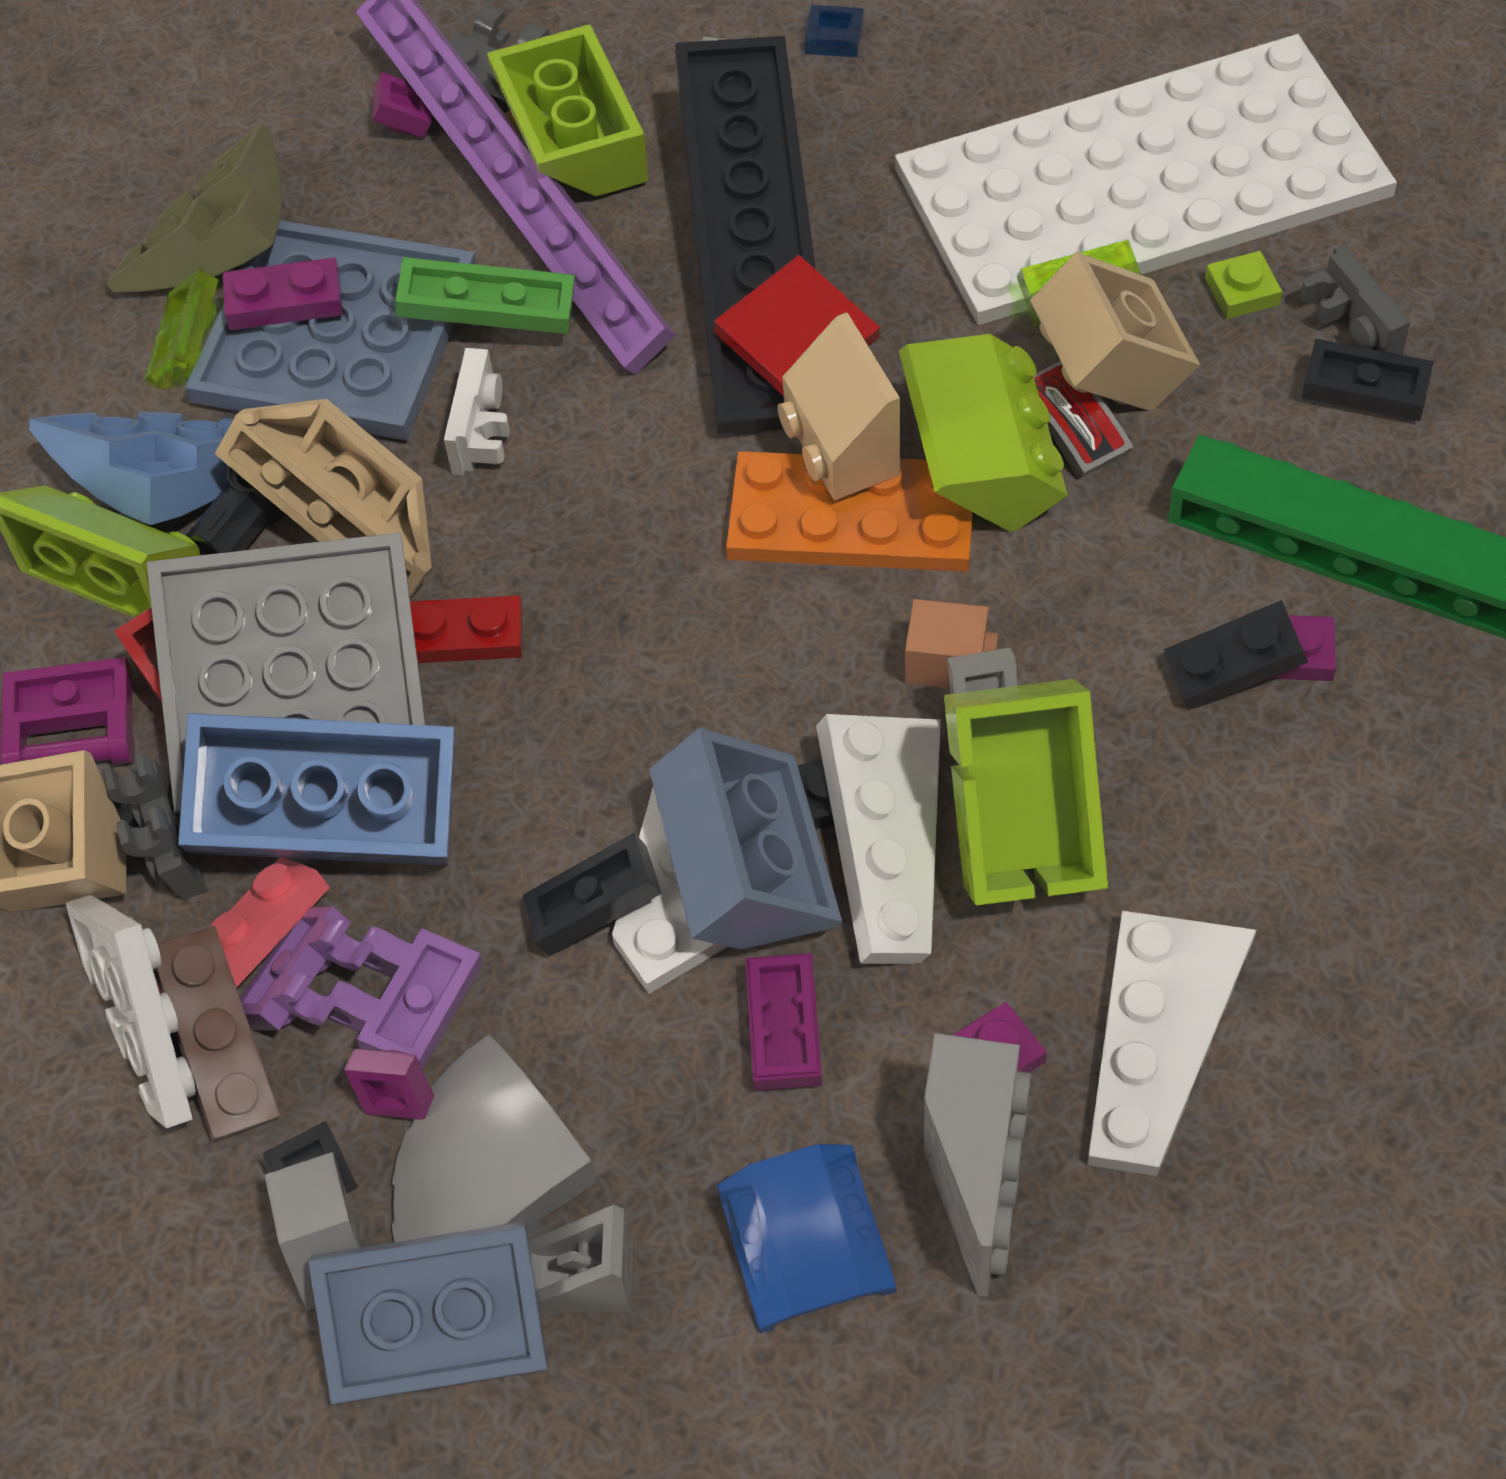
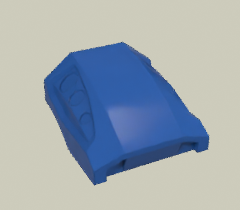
M815 1144L751 1163L717 1185L719 1198L760 1334L774 1330L775 1325L797 1316L863 1296L879 1293L885 1296L897 1292L891 1266L857 1165L853 1145Z

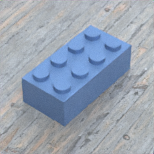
M188 713L178 845L189 854L449 866L456 745L455 728L452 726Z

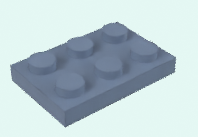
M526 1221L312 1255L308 1261L331 1404L547 1370L548 1357Z

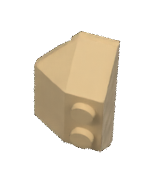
M328 399L243 409L236 414L214 454L319 542L401 532L409 597L411 599L432 568L422 478Z

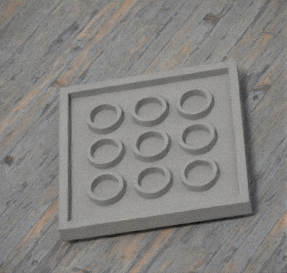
M401 532L147 562L174 812L177 815H181L188 713L425 725Z

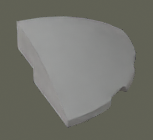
M489 1034L466 1050L445 1070L431 1087L434 1098L426 1118L422 1120L414 1119L410 1128L405 1132L397 1155L392 1185L394 1186V1222L392 1223L394 1242L523 1221L527 1222L528 1235L531 1237L541 1230L538 1223L540 1219L597 1183L590 1158L529 1078Z

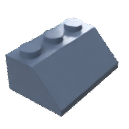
M699 727L649 769L692 939L742 950L831 929L842 922L794 755Z

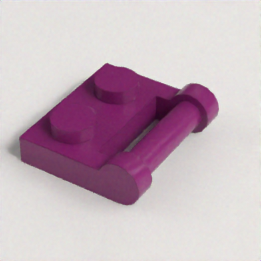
M127 657L3 673L2 765L82 750L91 753L95 762L111 760L113 765L135 762V742L132 733V668ZM107 725V735L27 746V735Z

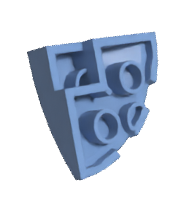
M141 411L138 412L136 420L126 417H99L95 412L52 415L29 419V430L73 480L100 501L124 515L149 525L180 517L210 503L217 498L228 484L226 478L228 465L214 453L231 425L232 418H223L219 423L207 420L184 421V416L181 413Z

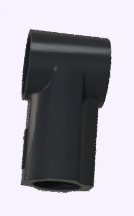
M228 466L226 471L228 484L186 536L198 546L200 555L246 550L265 525L279 521L286 513Z

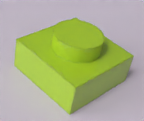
M1261 251L1207 264L1205 279L1226 319L1280 305L1282 290Z

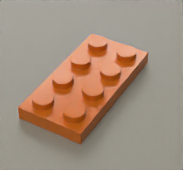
M738 451L726 544L727 560L969 572L973 512L935 493L927 460L900 459L899 476L834 500L822 479L814 481L806 468L803 454Z

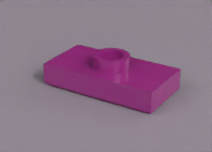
M812 953L745 958L754 1091L823 1086Z

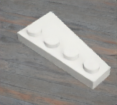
M826 714L816 725L860 964H914L924 961L931 954L941 723L939 719Z
M1122 910L1087 1165L1158 1176L1196 1078L1203 1066L1221 1017L1226 1010L1237 978L1253 944L1256 930Z

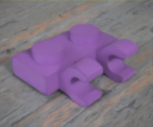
M333 906L309 908L301 920L274 947L240 997L250 1029L280 1030L281 1027L293 1021L296 1016L311 1024L323 1025L338 1000L333 996H323L309 988V985L317 973L324 971L333 962L349 970H359L374 946L368 941L360 942L345 934V931L352 922Z
M371 926L362 942L368 941L374 948L364 961L363 966L392 977L380 999L348 983L338 981L329 995L338 1000L333 1008L334 1011L330 1016V1020L360 1032L357 1037L360 1049L374 1051L397 1050L408 1054H416L422 1069H424L482 967L481 954L423 928L419 931L414 942L410 944L383 929Z

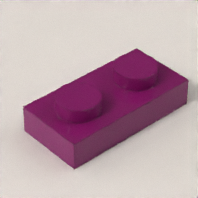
M336 257L223 272L224 310L229 330L343 315L341 276Z

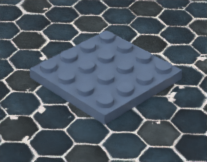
M279 220V227L273 245L243 263L240 270L336 257L341 276L343 315L229 330L223 304L185 386L189 401L191 403L241 411L249 408L328 399L367 433L408 441L455 323L396 317L395 299L403 257L477 265L475 252Z

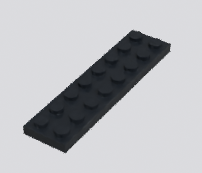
M785 36L675 43V61L717 434L783 429L778 414V404L784 402V396L714 333V320L798 255L816 269Z

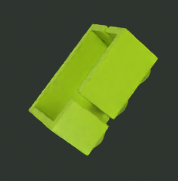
M1066 679L944 695L949 751L959 764L951 766L963 887L975 906L1035 898L1034 884L1023 871L1026 869H1034L1036 881L1048 896L1108 889L1090 690L1076 679Z

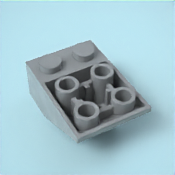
M935 1033L924 1097V1155L978 1296L988 1297L991 1275H1006L1013 1209H1015L1021 1148L1024 1143L1031 1073L1018 1071L1020 1045Z

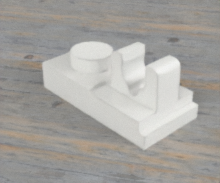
M465 348L444 437L451 472L454 475H464V471H473L475 463L500 464L505 458L502 441L488 440L492 436L509 437L510 435L507 415L499 412H490V409H499L502 377L500 374L493 373L488 349Z

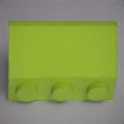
M590 24L487 53L488 63L540 173L594 196H600L648 182L645 134Z
M992 334L907 344L899 350L935 493L1009 532L1019 530L1068 496L1061 470L1064 468L1063 459L1053 445L1047 424L1050 421V415L1047 407L1039 397L1034 376L1037 373L1036 367L1024 349L1019 346L1012 347Z
M46 485L0 492V530L21 572L134 618L152 607L147 562L200 556L198 546L184 534L175 531L167 534L121 512L117 514L99 507L89 498L77 492L66 494Z

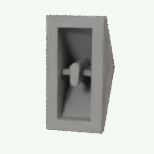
M334 1152L265 1174L279 1246L306 1311L316 1308L308 1262L311 1256L363 1247Z
M611 1205L529 1240L540 1312H631L633 1242L624 1208Z

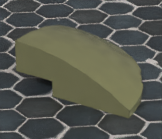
M263 122L235 143L213 163L214 168L196 185L195 191L198 193L196 197L189 190H186L157 218L159 224L146 236L142 244H136L128 251L110 276L106 285L113 292L152 291L179 287L208 279L247 262L273 245L279 227L281 212V180L270 129Z

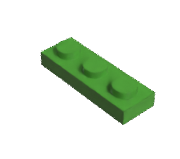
M403 257L395 299L396 317L569 334L575 275Z

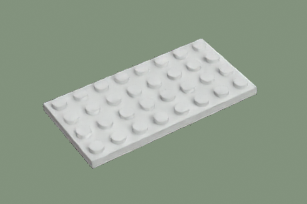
M1299 34L895 155V170L977 325L1032 309L1033 306L1030 299L1076 252L1142 275L1392 197L1395 194L1397 185L1389 169Z

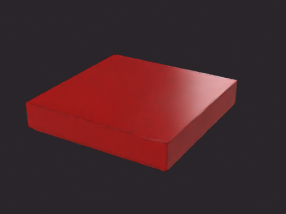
M800 255L714 320V333L783 396V376L836 316L848 312L868 347L879 339L880 327Z

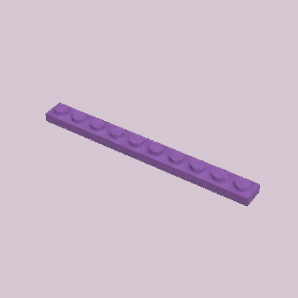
M366 0L356 11V14L550 271L575 275L573 301L621 365L636 375L676 336L674 331L558 181L538 171L523 136L418 0Z

